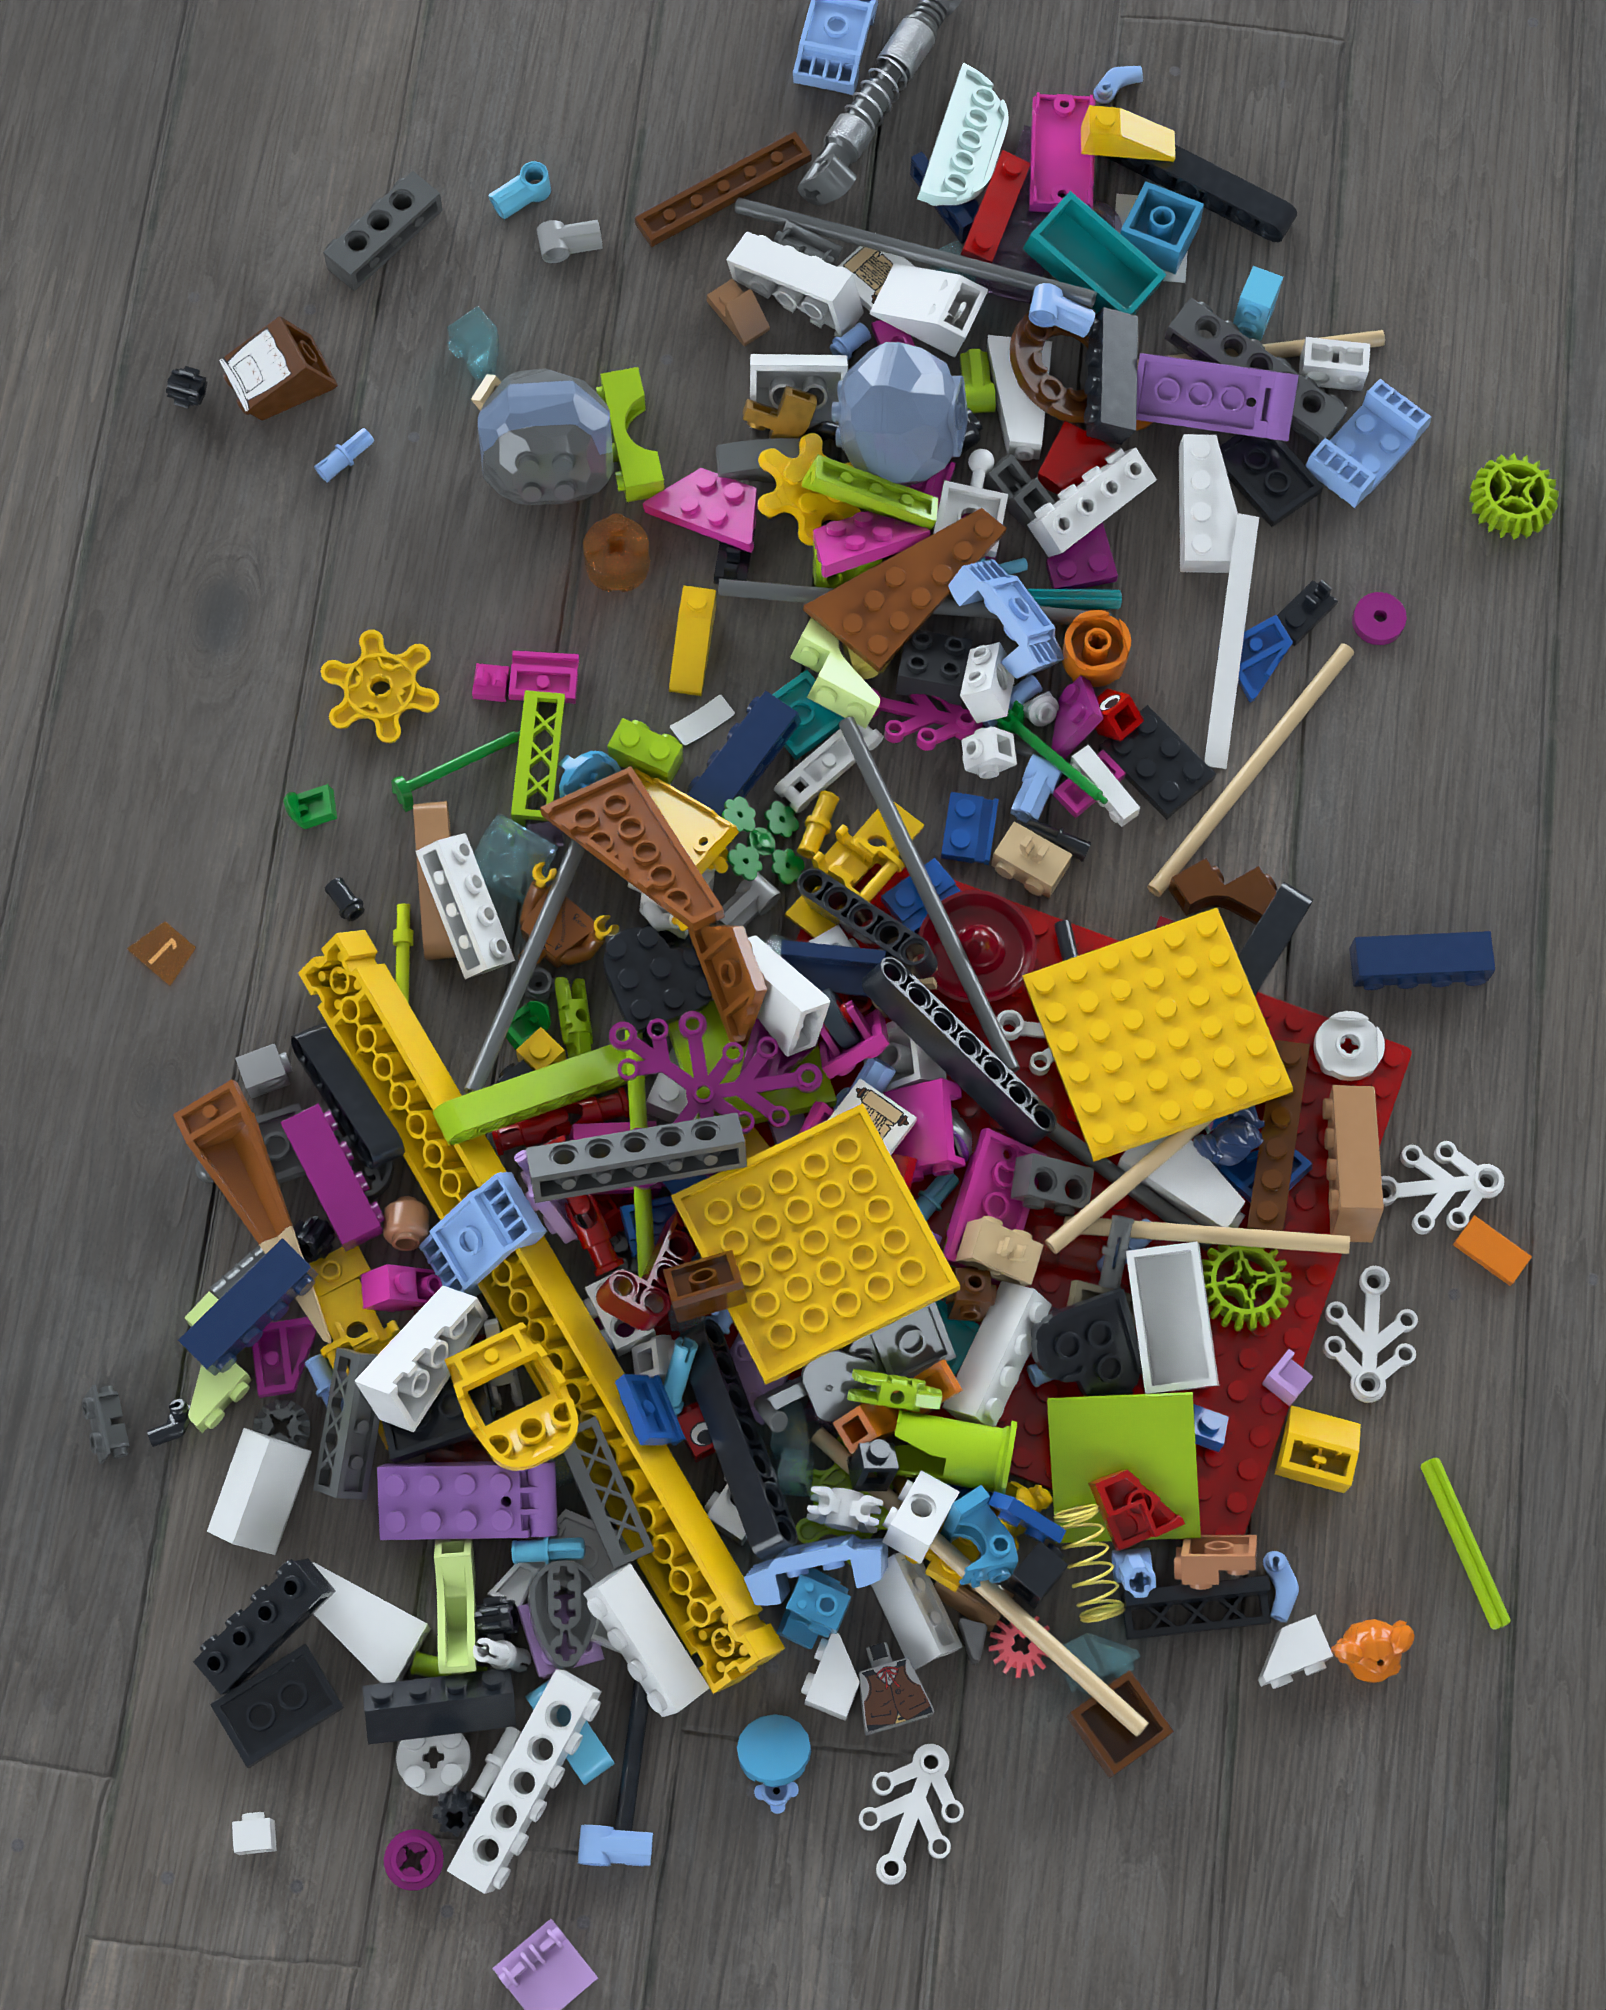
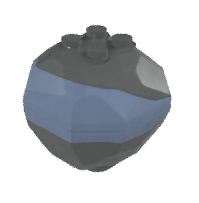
M546 368L514 372L499 384L486 400L478 415V434L483 478L499 495L516 504H564L585 500L600 492L608 483L614 471L610 410L603 399L584 380Z

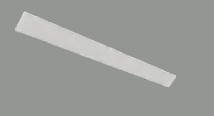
M1237 513L1204 760L1208 766L1227 769L1259 517Z

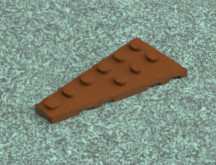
M980 508L805 604L803 611L879 673L951 594L948 585L961 567L980 562L1006 533L1007 528L983 508Z
M631 766L540 807L541 815L692 931H696L725 917L723 907Z

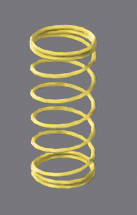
M1096 1504L1070 1508L1055 1514L1053 1517L1057 1523L1072 1522L1060 1526L1063 1529L1077 1527L1101 1528L1097 1533L1061 1548L1065 1550L1082 1546L1106 1547L1099 1554L1067 1567L1070 1569L1087 1565L1111 1566L1106 1572L1071 1586L1076 1588L1092 1584L1116 1585L1108 1593L1076 1605L1081 1607L1090 1604L1113 1603L1082 1612L1079 1617L1083 1623L1113 1618L1126 1610L1122 1601L1104 1599L1116 1592L1119 1584L1111 1580H1098L1108 1575L1114 1568V1565L1110 1562L1093 1561L1104 1555L1108 1551L1109 1546L1102 1542H1087L1099 1536L1103 1532L1104 1526L1097 1523H1081L1092 1518L1100 1511L1098 1509L1099 1506Z

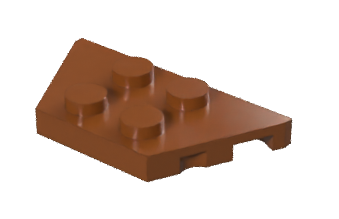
M707 925L696 931L687 928L729 1041L736 1042L743 1048L747 1045L767 992L764 975L759 969L752 944L747 937L744 926Z

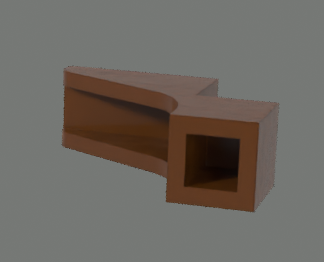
M1207 858L1173 876L1168 890L1186 916L1203 908L1220 907L1257 925L1276 895L1277 886L1273 878L1267 873L1264 874L1259 866L1224 885V877L1219 868L1215 865L1211 866Z

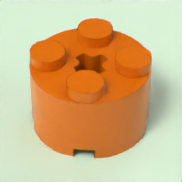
M1090 610L1079 614L1068 627L1062 647L1064 657L1062 664L1067 674L1072 678V681L1074 682L1082 675L1091 681L1092 687H1101L1119 679L1126 667L1131 648V635L1128 627L1120 618L1117 620L1110 616L1109 612L1103 610Z

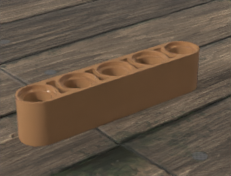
M447 801L413 804L416 851L437 840L451 837ZM417 857L425 960L456 958Z

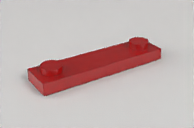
M1002 150L960 255L992 263L1031 165L1030 162Z

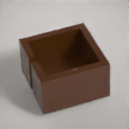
M1131 1670L1124 1673L1108 1686L1149 1723L1138 1737L1131 1733L1093 1697L1075 1708L1066 1717L1109 1779L1174 1732Z

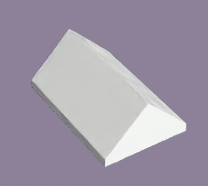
M244 1428L207 1532L231 1544L276 1555L312 1451Z

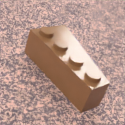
M1333 1085L1329 1098H1324L1323 1119H1328L1324 1143L1325 1149H1328L1329 1156L1326 1173L1329 1180L1330 1235L1350 1236V1242L1372 1243L1384 1210L1375 1087Z

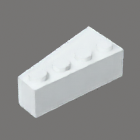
M746 232L726 259L733 280L767 299L771 294L774 295L776 300L783 305V308L792 313L797 308L810 316V323L819 328L826 324L835 329L834 336L841 337L851 330L864 313L853 273L842 266L836 267L824 262L817 256H808L798 252L791 246H783L772 242L766 236H757Z
M1184 434L1179 445L1180 572L1229 573L1238 512L1216 435Z
M442 1286L355 1380V1383L379 1420L411 1432L416 1430L450 1377L444 1359L469 1348L482 1328L484 1320L488 1318L477 1297Z

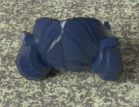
M1255 1105L1227 1115L1228 1119L1218 1124L1209 1134L1194 1136L1193 1145L1197 1152L1206 1159H1209L1219 1170L1222 1168L1221 1165L1232 1166L1243 1161L1252 1149L1259 1147L1264 1141L1258 1129L1265 1125L1264 1121L1259 1120Z

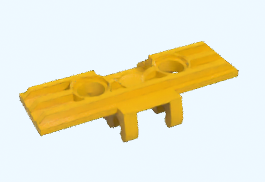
M895 803L913 840L924 828V824ZM879 809L872 814L853 837L849 834L848 827L842 824L835 832L837 841L825 855L818 851L812 858L814 869L823 871L868 902L875 897L896 871L901 872L905 867L903 861L898 857L900 855ZM872 839H880L885 843L886 847L884 845L879 847L872 846L868 842ZM875 863L883 866L860 893L854 889L856 884ZM821 886L816 887L811 893L817 892ZM802 895L785 913L787 918L813 938L837 926L811 909ZM847 903L839 905L836 910L842 909Z
M359 1278L317 1298L328 1331L333 1339V1342L324 1346L320 1352L323 1358H328L332 1368H334L337 1348H347L360 1353L380 1354L400 1332L395 1320L388 1322L387 1327L383 1329L375 1310L363 1309L362 1284ZM355 1324H362L368 1329V1332L358 1338L348 1337L349 1329ZM347 1366V1369H346L347 1376L349 1375V1368H348V1366ZM380 1420L378 1433L386 1449L389 1450L382 1420Z

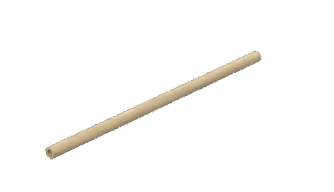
M824 1427L820 1428L814 1434L811 1441L849 1475L847 1458L848 1456H853V1454H850L848 1449ZM869 1472L866 1478H877V1476L873 1472ZM890 1487L888 1491H867L871 1496L882 1500V1506L889 1512L892 1507L900 1509L903 1503ZM914 1513L916 1516L923 1518L919 1514ZM939 1532L937 1533L930 1549L963 1578L965 1568L971 1565L972 1562ZM989 1580L980 1581L981 1586L973 1588L1136 1737L1148 1726L1149 1723L999 1586L995 1583H990Z

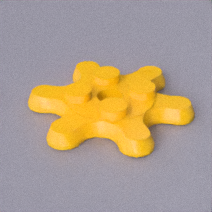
M815 433L806 434L800 439V451L796 458L786 457L775 448L762 451L758 458L760 467L769 472L776 481L775 490L763 494L759 498L757 505L759 511L768 517H774L783 512L793 515L798 521V537L801 542L808 546H813V529L821 527L823 522L827 520L840 521L861 512L856 506L820 493H810L806 488L802 487V481L817 455L827 457L822 453V439ZM851 462L845 463L846 465L853 467Z
M367 630L359 638L362 653L356 662L345 664L338 660H330L321 667L323 680L329 684L340 686L344 691L342 702L332 708L329 713V720L335 728L346 729L359 719H370L376 725L377 737L382 742L391 744L396 742L401 735L399 718L403 712L416 709L430 713L439 705L440 699L437 692L433 689L421 687L416 681L417 672L428 664L431 654L428 647L423 644H414L402 654H391L384 647L382 634L376 630ZM382 681L390 685V690L383 694H378V696L372 692V687L377 682Z

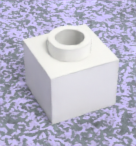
M264 1812L242 1814V1821L232 1822L234 1853L246 1855L277 1851L275 1821L271 1818H265Z

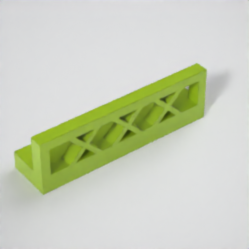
M819 454L802 481V487L875 514L930 530L937 522L938 498L901 484L893 483L882 477Z
M525 690L511 809L512 827L526 828L527 819L548 821L541 815L540 810L528 809L529 798L536 792H539L545 798L546 804L554 801L565 694ZM539 702L557 703L556 713L547 720H544L538 713ZM555 722V728L553 730L550 727V725ZM546 730L553 738V743L541 751L535 745V739L539 733ZM550 753H552L551 761L546 757ZM542 760L550 769V773L540 782H537L532 776V767ZM548 784V791L546 792L543 787Z

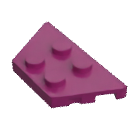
M700 468L643 503L644 511L647 514L750 553L754 549L753 531L756 528L755 510L758 505L757 488L731 478L718 477L717 473Z
M869 511L859 512L852 517L840 521H832L825 526L813 529V542L815 549H817L818 562H821V573L824 578L902 552L930 536V530Z

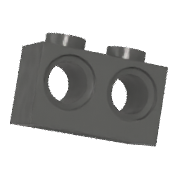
M1035 1153L1016 1157L1011 1199L1023 1201V1207L1042 1210L1044 1207L1054 1209L1053 1214L1057 1216H1074L1075 1213L1081 1211L1090 1203L1094 1169ZM1035 1177L1037 1178V1180H1038V1182H1039V1189H1037L1036 1186H1035V1183H1034V1178H1035ZM1065 1185L1069 1189V1197L1066 1195Z

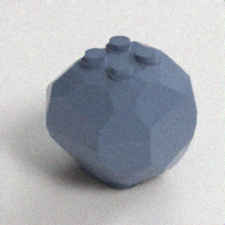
M885 342L865 354L847 371L843 381L838 382L837 395L839 402H833L832 421L839 424L836 430V446L842 447L854 468L882 477L896 484L910 486L924 482L944 469L951 457H960L968 422L963 376H952L947 364L923 348L900 342Z

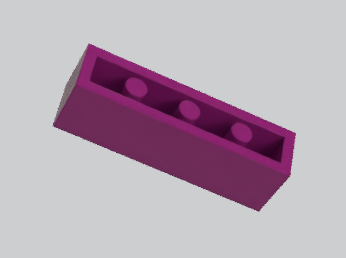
M318 1103L280 1122L345 1252L382 1234L383 1230L380 1223L385 1221V1218L376 1201L371 1204L369 1203L364 1192L370 1190L362 1172L359 1171L354 1174L349 1164L350 1161L354 1160V1157L346 1141L338 1143L333 1132L339 1128L330 1110L323 1113Z

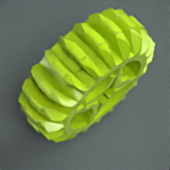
M1515 453L1510 455L1508 460L1501 454L1497 457L1496 462L1489 460L1484 468L1478 470L1475 476L1476 479L1473 480L1470 487L1472 492L1469 496V502L1474 503L1472 514H1480L1478 518L1479 524L1486 522L1489 524L1488 533L1497 529L1500 530V538L1505 536L1507 532L1511 534L1513 540L1518 538L1520 533L1527 539L1533 531L1539 533L1544 525L1550 523L1553 517L1552 514L1555 513L1558 507L1556 501L1559 497V491L1554 489L1556 479H1548L1550 475L1549 469L1542 471L1539 469L1540 460L1531 464L1528 462V455L1523 457L1521 461L1517 459ZM1491 485H1493V487L1496 489L1495 493L1498 496V500L1496 502L1493 500L1491 496ZM1532 491L1537 498L1538 508H1535L1532 504L1533 499L1530 497Z
M1219 1244V1251L1210 1248L1207 1253L1210 1260L1202 1259L1206 1295H1208L1207 1303L1208 1307L1211 1305L1214 1307L1209 1316L1212 1319L1216 1318L1219 1314L1224 1316L1221 1322L1223 1327H1226L1230 1320L1235 1321L1234 1327L1236 1331L1242 1329L1244 1322L1247 1323L1250 1331H1255L1257 1320L1263 1327H1267L1270 1324L1269 1316L1278 1319L1281 1315L1279 1308H1286L1289 1303L1284 1296L1290 1295L1292 1292V1287L1284 1284L1292 1278L1291 1273L1280 1272L1287 1265L1286 1260L1283 1259L1277 1262L1274 1260L1278 1250L1274 1248L1267 1253L1264 1251L1265 1248L1233 1245L1230 1247L1229 1245ZM1234 1260L1233 1275L1217 1282L1218 1268L1224 1263ZM1248 1260L1257 1263L1265 1271L1257 1272L1253 1270ZM1240 1277L1243 1278L1245 1283H1251L1248 1290H1245L1243 1284H1237ZM1271 1285L1270 1299L1262 1306L1255 1308V1292ZM1230 1295L1235 1297L1240 1304V1308L1230 1304L1223 1296Z

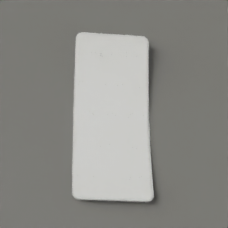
M718 695L700 709L670 725V728L683 745H688L724 723L735 712L722 695Z

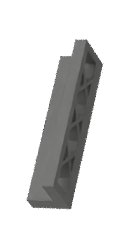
M337 1348L313 1487L315 1491L334 1498L367 1500L380 1420L355 1383V1380L379 1354L360 1353L347 1348ZM348 1359H351L349 1375L347 1376ZM342 1397L344 1399L343 1411L340 1408ZM336 1433H337V1435H338V1442H337V1446L335 1447L334 1441H335V1435H336ZM330 1468H331V1470H332L331 1484L328 1485L327 1483H328L329 1471H330Z
M595 1416L579 1423L577 1430L578 1434L586 1429L593 1428L598 1440L593 1454L579 1450L574 1441L563 1452V1455L613 1569L616 1570L655 1550ZM600 1447L606 1460L597 1456ZM581 1456L591 1459L587 1468ZM594 1461L605 1464L611 1469L612 1477L607 1488L593 1483L589 1474ZM614 1481H616L621 1493L611 1490ZM596 1489L605 1492L602 1503ZM609 1494L624 1499L627 1510L622 1522L608 1517L604 1510ZM629 1514L636 1527L626 1523ZM611 1523L620 1526L617 1536L615 1535ZM624 1528L639 1533L644 1544L643 1548L626 1556L619 1544Z

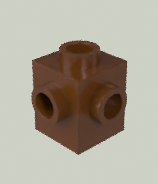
M973 1266L955 1268L954 1275L960 1284V1290L943 1298L944 1302H947V1319L982 1322L989 1307L994 1306L996 1302L997 1289L996 1285L991 1284V1271L978 1270L977 1267Z

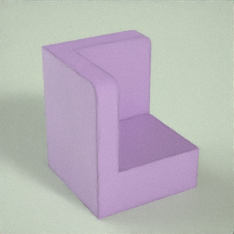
M1290 1349L1262 1383L1288 1406H1291L1313 1378L1311 1374L1291 1359L1295 1353Z

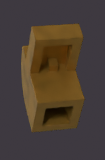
M786 385L778 409L747 399L743 409V420L747 421V425L754 429L762 431L766 428L770 429L769 439H798L806 432L811 423L817 406V396Z

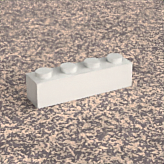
M1089 745L1071 757L1070 764L1103 791V796L1108 799V802L1105 805L1099 800L1097 802L1100 806H1105L1109 811L1110 818L1115 823L1118 822L1122 827L1138 816L1140 810L1138 804Z

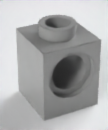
M275 1043L235 1058L251 1099L290 1085L287 1073L293 1071L286 1052L279 1054Z

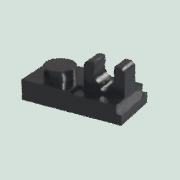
M755 528L754 531H753V542H754V537H755L756 528ZM720 541L714 572V584H719V579L747 581L752 552H747Z
M1312 580L1277 615L1293 641L1292 645L1294 647L1338 604V600L1330 594L1332 588L1323 580L1319 583Z

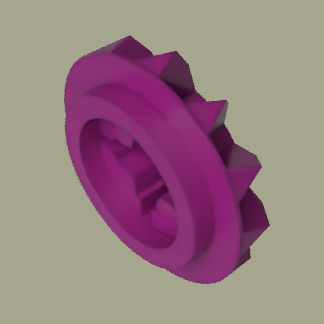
M418 1829L403 1831L390 1841L385 1850L384 1868L386 1874L401 1889L418 1891L429 1887L442 1871L444 1855L441 1845L434 1836L426 1831ZM406 1846L415 1854L428 1850L420 1860L421 1869L424 1873L421 1874L414 1867L400 1870L405 1866L404 1863L408 1861L407 1851L405 1850Z

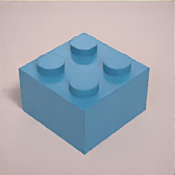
M1145 181L1121 228L1120 234L1160 269L1176 275L1200 227L1204 204Z

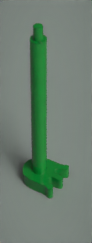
M1017 700L1014 702L1012 709H1008L1006 717L995 719L999 729L1013 734L1016 733L1095 801L1099 800L1104 805L1108 802V799L1103 796V791L1023 725L1025 718L1024 706Z
M520 730L509 732L408 781L403 776L392 779V792L397 795V800L399 804L402 803L404 811L408 812L413 809L414 804L412 791L518 742Z

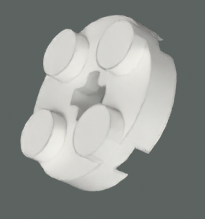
M1343 1011L1332 1015L1321 1025L1314 1038V1054L1322 1072L1345 1081L1359 1080L1371 1075L1381 1061L1385 1049L1384 1037L1378 1026L1375 1027L1373 1023L1368 1021L1369 1018L1359 1012ZM1345 1038L1351 1039L1353 1045H1358V1049L1353 1050L1352 1054L1346 1053L1340 1047V1044H1344Z
M462 1733L401 1740L396 1754L397 1769L404 1782L422 1795L439 1796L440 1793H450L454 1786H458L469 1772L471 1766L469 1743ZM430 1748H437L438 1753L444 1754V1761H439L437 1768L434 1769L430 1768L429 1762L424 1761V1755L430 1753Z

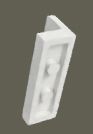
M896 1553L888 1558V1568L885 1574H883L882 1579L871 1584L905 1658L910 1660L914 1670L936 1658L957 1651L963 1646L931 1578L925 1574L926 1568L923 1562L921 1564H912L906 1560L904 1554Z

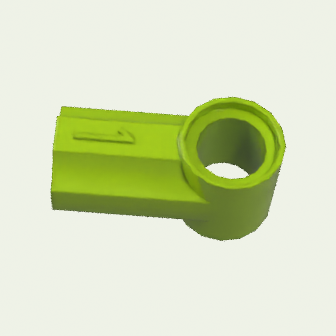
M969 349L967 352L960 354L961 376L964 378L967 408L972 413L995 412L994 383L990 381L988 353L981 351V349Z

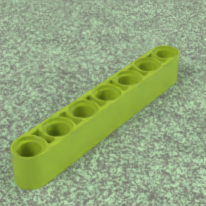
M610 1044L446 1101L435 1108L433 1115L449 1145L459 1144L628 1084V1081L620 1078L617 1070L620 1061L626 1059V1051H618ZM625 1064L621 1070L622 1073L626 1076L627 1064Z

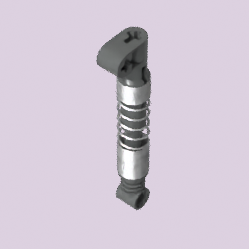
M921 0L913 13L906 15L899 23L895 32L876 58L880 69L870 68L868 70L870 78L861 81V91L853 94L854 102L851 105H846V113L840 114L823 140V149L797 186L799 194L807 202L822 206L839 199L851 188L857 176L848 166L860 158L875 135V127L883 123V115L891 111V103L899 99V91L904 90L907 86V81L914 76L918 67L929 53L937 39V30L945 18L954 12L962 0ZM873 70L878 71L875 78L871 74ZM899 81H905L904 85L901 88H898L897 83ZM893 91H897V95L895 98Z

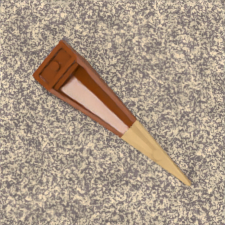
M231 1079L174 1113L173 1116L186 1144L224 1194L264 1253L266 1254L283 1238L303 1258L255 1114L251 1112L238 1082ZM312 1287L303 1296L298 1295L295 1298L322 1340L331 1344V1337L314 1287Z

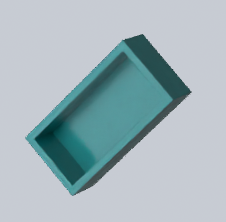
M1071 191L1030 234L1022 249L1059 282L1096 291L1095 303L1093 307H1090L1095 310L1096 314L1105 307L1135 315L1154 294L1167 275Z

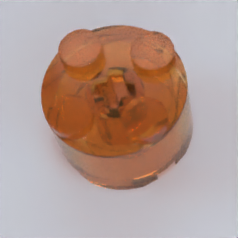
M615 513L596 522L588 530L583 540L585 568L591 582L598 588L611 592V590L627 592L637 588L646 579L650 566L649 541L644 529L637 522L624 517L622 514Z

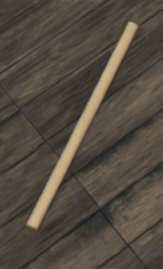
M1342 643L1148 884L1147 888L1152 894L1160 897L1170 884L1171 878L1180 873L1354 655V651L1350 646Z

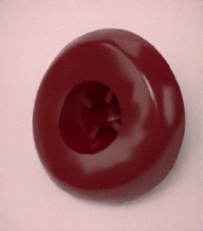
M983 890L961 891L943 899L941 902L988 1001L994 1002L1003 999L1019 989L1024 984L1022 975L1032 972L1037 956L1034 931L1021 910L1006 898ZM927 914L920 927L919 936L928 942L938 961V971H935L928 978L934 977L937 982V990L945 996L956 1001L970 1003L935 927ZM924 954L917 955L918 960L923 958Z

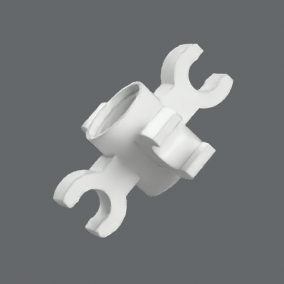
M813 1486L811 1488V1491L816 1494L811 1495L810 1500L818 1502L819 1505H808L807 1510L810 1512L806 1517L808 1520L819 1524L825 1523L828 1527L842 1531L877 1532L878 1528L875 1526L879 1524V1520L870 1517V1514L881 1513V1509L878 1506H882V1500L870 1495L864 1496V1494L845 1488H832V1490L825 1486Z

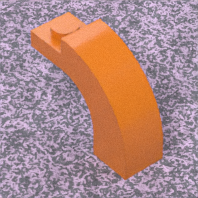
M945 1359L938 1361L914 1377L915 1379L925 1380V1386L940 1389L942 1391L941 1404L963 1391ZM864 1403L834 1421L833 1424L850 1454H853L859 1443L871 1442L877 1439L883 1440L894 1434L899 1409ZM920 1407V1411L916 1413L929 1414L935 1409Z

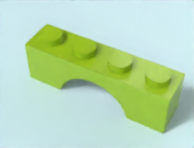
M634 367L600 374L601 386L596 387V393L603 399L610 410L613 463L618 462L620 470L615 472L618 492L624 491L626 502L651 498L664 490V478L658 452L638 446L627 433L633 419L646 411L645 394L639 368Z

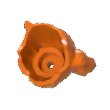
M1376 1619L1365 1620L1352 1624L1346 1630L1343 1638L1337 1640V1643L1331 1647V1652L1338 1658L1339 1662L1348 1665L1357 1679L1369 1683L1381 1682L1392 1675H1397L1400 1671L1402 1653L1409 1650L1413 1644L1414 1631L1403 1620H1399L1393 1625Z

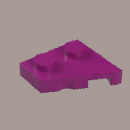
M1082 675L1073 684H1069L1064 689L1058 701L1059 709L1056 714L1051 748L1063 759H1066L1104 719L1091 681Z

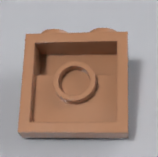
M1201 1535V1538H1184L1183 1546L1176 1547V1557L1174 1559L1175 1580H1182V1585H1190L1193 1589L1203 1590L1211 1588L1212 1585H1219L1221 1570H1227V1573L1230 1575H1245L1249 1573V1570H1256L1257 1535Z

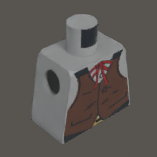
M887 1642L866 1648L872 1668L858 1673L865 1735L868 1736L933 1716V1707L910 1660L904 1658L893 1662Z

